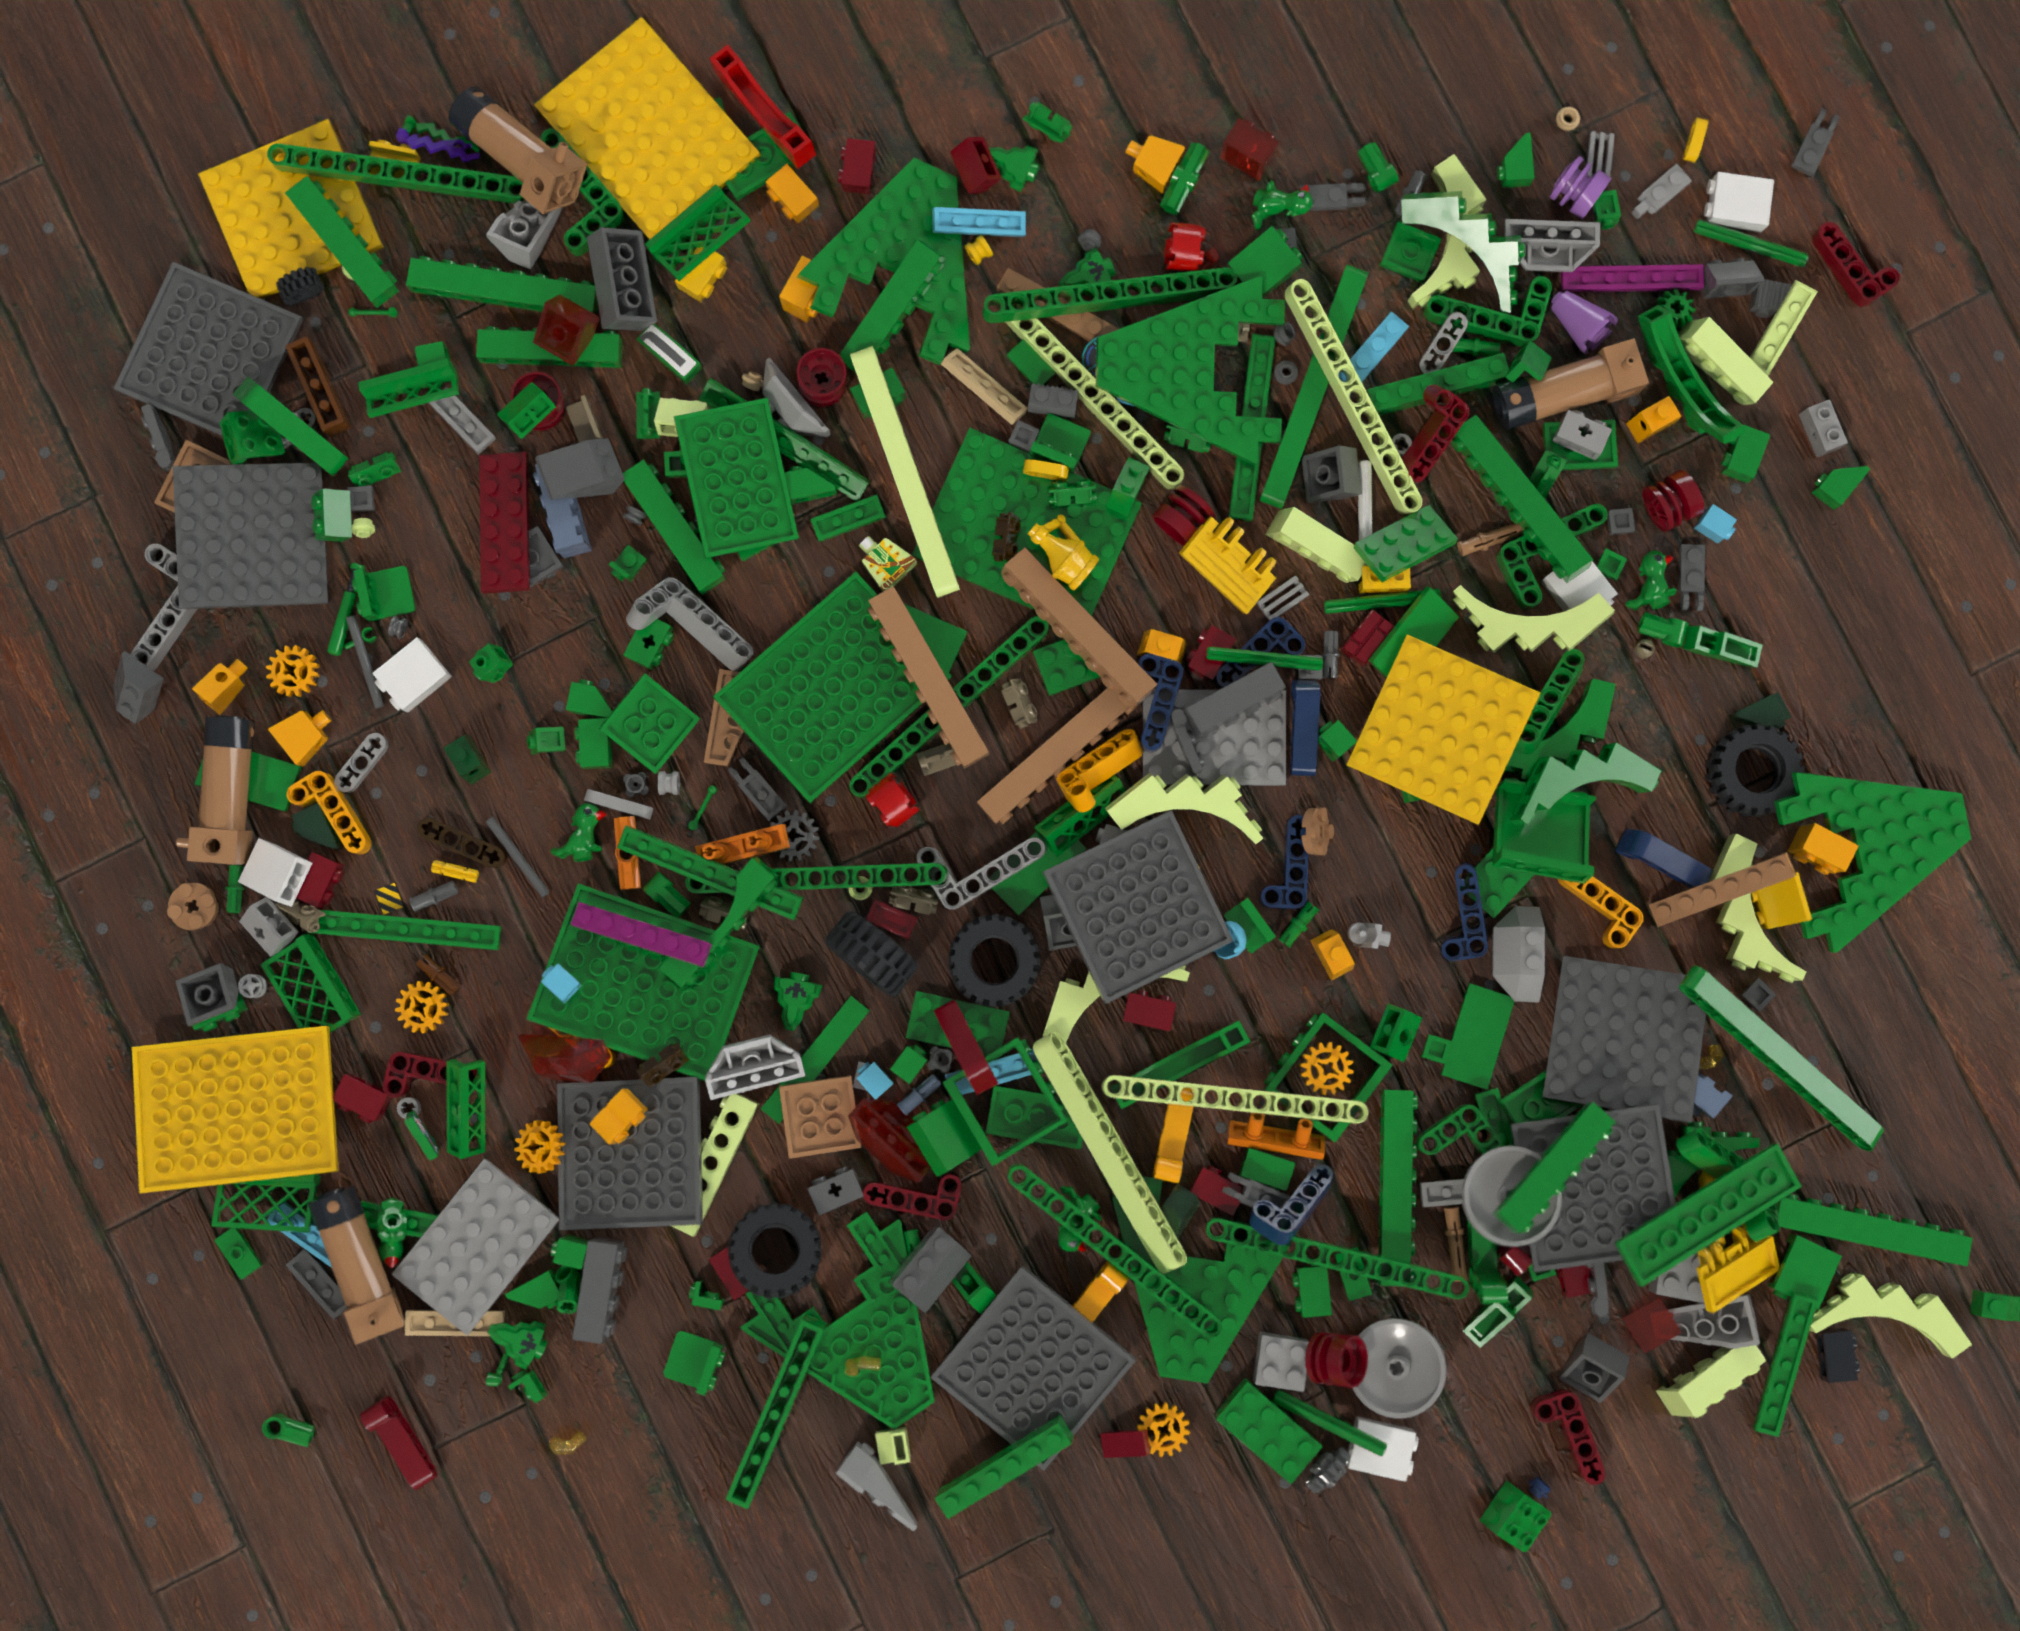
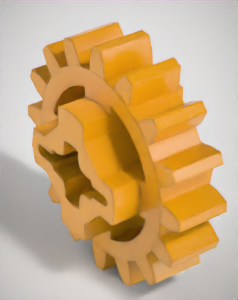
M294 645L293 650L289 646H284L285 652L277 649L276 654L278 656L276 658H269L273 664L266 666L267 669L271 670V673L266 675V678L274 680L270 686L273 688L278 687L277 692L280 694L286 693L288 697H292L293 693L298 697H302V690L310 693L311 691L308 686L310 684L316 686L317 683L313 679L314 677H320V674L315 672V669H318L320 665L313 663L316 657L312 654L308 655L309 650L305 648L301 650L297 645ZM299 656L301 659L293 661L289 657ZM290 666H292V667L295 668V669H294L295 676L290 675V674H292V670H291V667H290ZM294 682L297 686L289 687L285 684Z
M417 981V987L413 984H408L409 991L401 990L403 998L396 999V1002L401 1005L395 1008V1011L402 1014L397 1018L398 1021L405 1020L406 1022L403 1027L409 1028L412 1026V1032L417 1033L419 1028L422 1033H427L428 1027L432 1031L437 1030L435 1024H443L444 1021L441 1017L448 1016L449 1014L444 1011V1007L449 1006V1003L443 1002L447 995L439 994L440 986L432 989V982H427L425 987L423 981ZM420 991H426L433 996L426 998ZM410 999L411 1003L409 1008L407 1009V1004ZM420 1003H426V1007L423 1008L424 1011L418 1010L421 1007ZM435 1006H437V1012H436V1014H435V1016H434L433 1012H434ZM420 1017L424 1023L415 1022L412 1018Z
M1328 1042L1326 1048H1324L1322 1043H1318L1317 1050L1310 1047L1311 1054H1303V1057L1307 1060L1306 1063H1300V1066L1305 1068V1072H1302L1300 1075L1308 1077L1305 1085L1313 1084L1312 1091L1314 1092L1321 1088L1322 1095H1326L1327 1089L1330 1090L1331 1094H1336V1087L1344 1090L1342 1083H1350L1351 1080L1347 1078V1074L1354 1072L1348 1069V1065H1351L1353 1061L1345 1059L1349 1053L1347 1051L1340 1053V1045L1333 1049L1332 1042ZM1330 1052L1326 1058L1319 1059L1316 1057L1320 1053ZM1338 1058L1342 1063V1072L1337 1066ZM1317 1063H1330L1329 1067L1336 1074L1327 1072L1323 1074L1324 1069ZM1311 1065L1315 1067L1317 1073L1315 1079L1311 1073ZM1327 1079H1337L1333 1084L1323 1085Z
M538 1120L525 1124L526 1129L519 1130L522 1137L515 1139L519 1143V1147L514 1148V1151L520 1152V1155L516 1158L517 1161L523 1160L522 1168H529L531 1173H546V1171L554 1170V1165L561 1163L558 1156L565 1154L560 1150L561 1147L565 1146V1142H560L563 1133H556L558 1126H551L550 1121Z
M1156 1402L1154 1403V1410L1146 1407L1147 1416L1140 1414L1139 1417L1143 1424H1137V1429L1146 1430L1147 1427H1150V1429L1154 1430L1153 1439L1151 1440L1148 1436L1151 1454L1158 1450L1160 1457H1163L1164 1451H1168V1454L1173 1456L1172 1449L1175 1448L1180 1452L1179 1444H1187L1184 1435H1189L1190 1430L1184 1427L1189 1424L1188 1419L1182 1420L1185 1413L1183 1410L1177 1413V1405L1174 1404L1170 1409L1167 1402H1164L1163 1407L1159 1408ZM1165 1413L1161 1418H1154L1158 1414ZM1175 1418L1179 1423V1432L1173 1428ZM1167 1424L1168 1433L1164 1431L1160 1434L1158 1427H1164ZM1168 1440H1172V1441H1173V1442L1170 1443V1444L1162 1445L1163 1442H1165V1441H1168Z

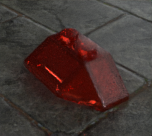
M520 1034L518 1037L535 1072L549 1080L592 1083L611 1058L602 1039Z
M863 1098L848 1115L857 1141L891 1173L919 1183L931 1169L907 1128L914 1122L893 1102Z

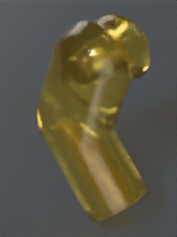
M1720 1044L1709 1046L1710 1055L1700 1058L1698 1071L1715 1067L1724 1057V1051H1722Z
M865 1356L849 1359L845 1363V1374L856 1376L858 1368L879 1371L881 1359Z
M578 1431L569 1441H562L558 1437L552 1438L549 1446L556 1455H568L574 1453L587 1440V1437L581 1431Z

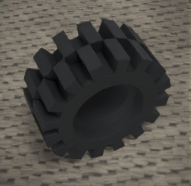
M313 267L298 268L297 271L292 270L290 274L283 275L284 278H279V282H276V287L284 303L288 305H298L300 302L305 303L308 299L312 300L314 296L320 295L319 293L324 289L323 283Z

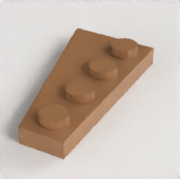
M719 669L715 694L740 672ZM715 699L704 763L729 767L744 731Z

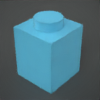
M1712 504L1705 510L1694 529L1718 544L1732 536L1736 529L1733 525L1737 519Z
M559 964L555 967L551 965L542 975L544 978L541 981L543 985L564 1004L581 987V984Z
M866 1062L857 1071L860 1075L856 1079L875 1100L894 1084L876 1062L872 1064Z

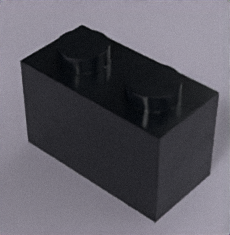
M1845 1328L1821 1330L1816 1333L1821 1380L1827 1383L1858 1381L1857 1374L1860 1373V1365L1855 1358L1857 1340L1853 1332Z

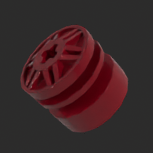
M826 348L812 349L805 353L797 367V385L800 395L808 404L819 408L830 407L839 402L845 393L847 378L846 366L841 356L833 350ZM822 378L826 379V382H822L821 385L818 384V381H821Z
M536 371L526 373L514 383L510 396L511 401L531 382L534 383L547 395L556 408L532 430H550L560 423L565 413L566 406L560 387L554 378L546 373Z
M1680 469L1665 477L1664 483L1657 481L1653 486L1649 485L1642 490L1645 508L1651 520L1663 532H1668L1674 527L1681 525L1682 519L1689 521L1704 513L1705 506L1701 492L1693 478L1684 470Z
M1178 485L1174 489L1175 494L1168 496L1173 507L1162 503L1152 515V518L1169 537L1180 545L1185 546L1197 531L1195 526L1200 527L1204 525L1209 517L1215 519L1216 515L1206 501L1197 493L1183 485Z
M1327 1332L1314 1334L1307 1345L1305 1353L1307 1375L1316 1384H1335L1339 1387L1348 1388L1358 1387L1363 1382L1368 1368L1366 1344L1357 1335H1337L1336 1333Z

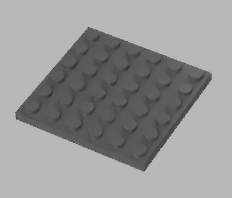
M172 262L114 386V390L223 437L219 422L227 412L251 410L237 399L233 393L247 377H250L270 393L288 354L285 345L294 341L303 318Z
M317 463L173 466L180 609L329 604L326 543L322 540H315V533L312 530V523L315 518L311 500L313 493L323 489L322 467Z
M1172 810L1042 872L1104 1004L1233 942Z
M1563 956L1542 1098L1579 1105L1594 1102L1600 1108L1609 1110L1659 1104L1662 1119L1691 1123L1706 1013L1679 989V985L1685 975Z
M697 1077L665 1078L650 1088L642 1080L557 1084L558 1133H563L560 1142H565V1146L560 1149L565 1154L558 1156L561 1161L558 1164L559 1230L703 1224L700 1079ZM629 1089L647 1108V1111L644 1113L646 1117L638 1126H631L627 1131L629 1136L622 1143L609 1145L590 1125V1122L620 1090Z
M1659 1104L1604 1111L1615 1121L1611 1127L1613 1132L1604 1141L1601 1139L1596 1144L1597 1151L1589 1159L1585 1157L1580 1163L1582 1166L1580 1171L1574 1177L1569 1176L1564 1182L1566 1187L1562 1191L1561 1210L1556 1223L1545 1236L1529 1244L1534 1272L1623 1260L1614 1242L1675 1205ZM1576 1115L1510 1124L1513 1145L1529 1149L1541 1156Z
M1022 1265L935 1370L931 1378L1004 1439L1013 1444L1061 1415L1074 1436L1134 1364L1136 1358ZM1059 1452L1047 1458L1043 1462L1039 1463L1037 1466L1044 1471L1049 1466V1464L1054 1460V1458L1059 1454Z

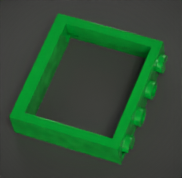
M1320 1012L1318 1015L1314 1013L1311 1019L1308 1020L1306 1025L1309 1028L1304 1034L1299 1033L1292 1042L1294 1048L1289 1054L1285 1052L1278 1061L1280 1067L1275 1073L1271 1071L1263 1082L1266 1084L1263 1088L1266 1092L1281 1093L1276 1087L1323 1024H1326L1377 1063L1351 1101L1365 1103L1392 1067V1064L1326 1014ZM1284 1097L1280 1098L1278 1101L1288 1108L1287 1099ZM1357 1105L1352 1106L1350 1109L1352 1118L1360 1110ZM1306 1118L1312 1121L1315 1129L1335 1143L1350 1124L1348 1122L1335 1121L1329 1129L1317 1119Z
M1018 1037L985 1056V1059L990 1063L1016 1047L1057 1116L1053 1121L997 1154L956 1085V1082L966 1077L964 1071H960L943 1082L992 1167L1066 1123L1067 1119L1065 1116L1069 1114L1062 1102L1057 1104L1053 1095L1056 1094V1091L1050 1081L1045 1083L1040 1074L1044 1073L1039 1062L1037 1060L1032 1062L1028 1053L1032 1051L1025 1039L1020 1041Z

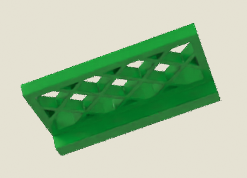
M715 184L644 245L654 259L680 281L751 220ZM741 217L736 223L730 224L731 218ZM724 219L723 225L715 226L716 220ZM721 232L717 239H712L713 233ZM706 234L705 240L697 241L698 235ZM703 247L699 254H694L695 248ZM688 249L686 256H679L680 250ZM685 262V266L677 272V263Z
M313 933L300 936L295 939L294 943L261 964L299 1029L309 1028L310 1022L321 1024V1026H330L329 1033H332L350 1020H354L362 1015ZM297 947L302 953L301 963L290 961L292 951ZM276 961L284 963L282 976L275 974L270 965ZM289 964L300 967L297 979L287 977ZM305 968L313 971L315 975L313 983L302 981ZM286 981L296 983L294 996L288 995L285 992ZM301 985L312 987L310 1000L299 997ZM317 989L325 991L327 995L325 1004L315 1002ZM298 1001L308 1004L306 1016L299 1015L297 1012ZM314 1005L324 1008L322 1020L311 1018ZM329 1009L337 1011L341 1020L335 1024L327 1022Z
M311 1174L231 1183L237 1187L239 1192L229 1200L224 1195L225 1184L218 1185L211 1226L310 1233L312 1215L307 1203L315 1199L321 1176ZM253 1185L259 1186L263 1191L254 1201L245 1193ZM263 1186H270V1188L266 1190ZM277 1187H282L287 1195L276 1203L269 1193ZM300 1189H310L308 1199L302 1204L293 1196ZM243 1195L249 1205L238 1213L231 1203ZM267 1196L274 1206L262 1214L256 1207V1204ZM291 1198L298 1207L286 1216L280 1206ZM229 1206L235 1216L228 1222H219L221 1211ZM253 1208L260 1217L252 1224L246 1223L241 1216ZM277 1209L284 1219L277 1225H271L266 1217ZM299 1211H302L306 1216L304 1227H296L290 1221ZM238 1219L241 1221V1223H234ZM287 1222L290 1226H282V1225H284V1224Z

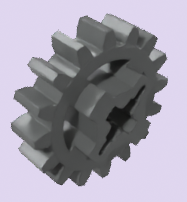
M788 810L785 811L784 818L777 815L776 817L779 822L777 824L771 822V826L785 824L790 821V825L786 828L787 835L792 834L793 830H796L797 834L803 836L795 838L794 842L788 837L790 848L779 850L781 851L780 858L784 859L788 855L789 861L793 862L796 856L799 861L803 860V854L810 857V848L817 849L813 844L814 841L820 840V837L814 835V833L819 831L818 827H812L815 820L810 819L807 821L808 814L804 813L802 816H799L798 810H795L793 815H790ZM800 821L808 827L809 833L803 832L800 829ZM808 842L802 850L797 851L800 844Z
M1338 1447L1335 1451H1331V1453L1324 1452L1310 1467L1309 1470L1312 1474L1307 1477L1306 1486L1313 1493H1319L1321 1489L1324 1490L1327 1487L1329 1489L1332 1488L1347 1472L1345 1466L1350 1462V1454L1343 1447Z

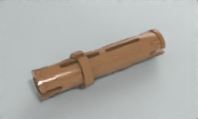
M1513 523L1487 533H1477L1476 537L1457 542V548L1462 557L1479 550L1486 551L1490 546L1524 535V530L1519 524Z
M1458 1206L1444 1208L1447 1227L1445 1235L1448 1236L1452 1273L1468 1280L1462 1239L1464 1228H1461L1460 1209Z

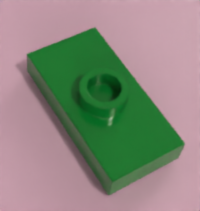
M230 1228L214 1240L241 1280L263 1266V1263L239 1229Z
M1341 1252L1334 1253L1336 1263H1340L1343 1259V1254ZM1361 1257L1356 1258L1354 1261L1356 1269L1364 1268ZM1339 1271L1348 1301L1372 1295L1367 1277Z

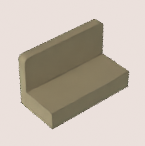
M586 395L580 396L582 401L566 407L579 443L586 440L603 439L590 401Z

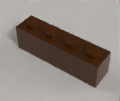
M306 336L285 345L322 431L329 437H332L352 428L315 343Z

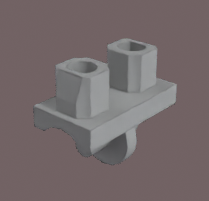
M1357 922L1348 928L1347 936L1353 943V946L1378 949L1379 945L1389 946L1391 932L1383 931V925Z

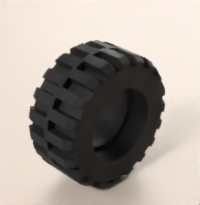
M1763 724L1746 725L1726 733L1725 736L1720 737L1716 741V746L1711 748L1708 753L1711 758L1706 760L1705 768H1709V773L1705 774L1706 782H1711L1712 787L1708 788L1711 795L1716 793L1718 796L1716 801L1719 805H1726L1727 811L1731 813L1738 812L1739 816L1757 817L1776 812L1774 801L1796 794L1791 773H1805V766H1800V761L1804 760L1802 753L1797 754L1795 750L1798 747L1796 742H1789L1787 740L1789 737L1784 731L1777 732V727L1771 725L1766 727ZM1754 748L1763 752L1772 764L1773 780L1769 788L1763 792L1753 793L1747 790L1737 778L1736 761L1740 753L1746 749Z
M853 911L846 912L825 937V945L859 975L890 997L898 995L917 971L918 963L902 947L872 923Z
M984 915L965 924L956 934L948 955L949 972L956 987L968 999L985 1006H1004L1023 997L1033 986L1040 966L1039 949L1031 932L1020 922L1008 916ZM989 938L1005 940L1013 947L1017 956V965L1014 973L1010 978L1001 983L993 984L981 980L972 968L971 959L974 949L979 943Z
M773 1202L765 1206L762 1204L752 1211L749 1210L741 1220L737 1221L735 1229L731 1232L729 1238V1263L735 1277L745 1289H748L757 1296L760 1295L768 1299L787 1298L786 1296L791 1294L795 1295L811 1282V1279L818 1271L822 1256L818 1230L803 1211L797 1210L792 1205L786 1203L781 1205L778 1202ZM770 1228H781L793 1235L798 1245V1255L795 1263L788 1270L779 1274H770L762 1271L755 1264L752 1257V1246L755 1239L760 1233Z

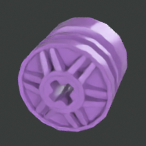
M1578 156L1576 160L1565 168L1555 182L1550 198L1555 200L1560 192H1562L1565 196L1559 204L1563 206L1569 199H1572L1574 202L1570 212L1583 220L1612 178L1601 170H1598L1592 177L1588 176L1587 174L1592 164L1588 163L1583 171H1581L1578 167L1584 159Z

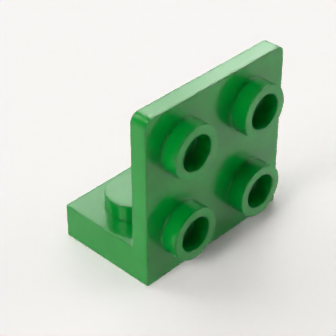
M252 410L227 412L219 422L230 465H242L247 458L276 456L285 453L281 434Z
M1049 413L1036 442L1032 444L1030 455L1050 463L1065 465L1069 467V472L1074 473L1091 431Z

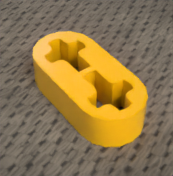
M1699 117L1695 118L1690 130L1683 160L1696 162L1704 141L1708 120Z
M1031 459L1025 460L1023 473L1026 475L1066 481L1069 467L1065 465Z

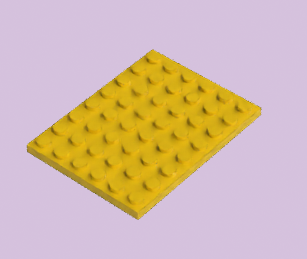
M642 17L534 104L535 108L552 128L557 130L580 158L587 163V166L619 202L624 212L649 240L715 184L722 189L726 185L725 182L731 181L737 176L736 173L742 172L749 166L750 162L753 163L755 158L761 156L759 151Z
M329 1026L132 1047L139 1193L338 1172Z

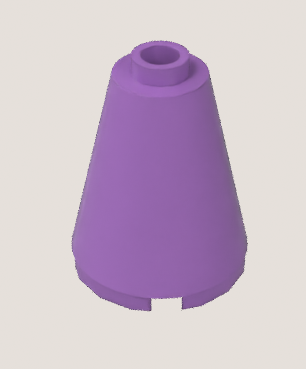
M1569 291L1557 293L1551 301L1553 304L1551 307L1552 311L1581 352L1586 355L1589 354V348L1594 351L1612 332L1609 329L1610 325L1613 323L1616 326L1618 318L1614 314Z

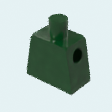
M469 734L461 736L443 748L459 775L471 785L492 773Z

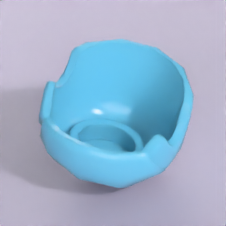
M1227 921L1225 924L1233 942L1214 950L1223 959H1230L1240 955L1247 944L1244 929L1237 922Z

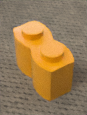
M622 1089L595 1116L590 1125L609 1145L620 1144L629 1136L627 1131L631 1126L634 1125L636 1127L645 1119L644 1113L647 1111V1108L629 1089Z

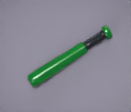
M351 563L350 569H352L351 577L349 578L347 589L344 591L327 648L328 653L334 656L341 655L348 631L346 618L351 616L357 596L352 585V578H355L353 571L365 570V566L361 564Z

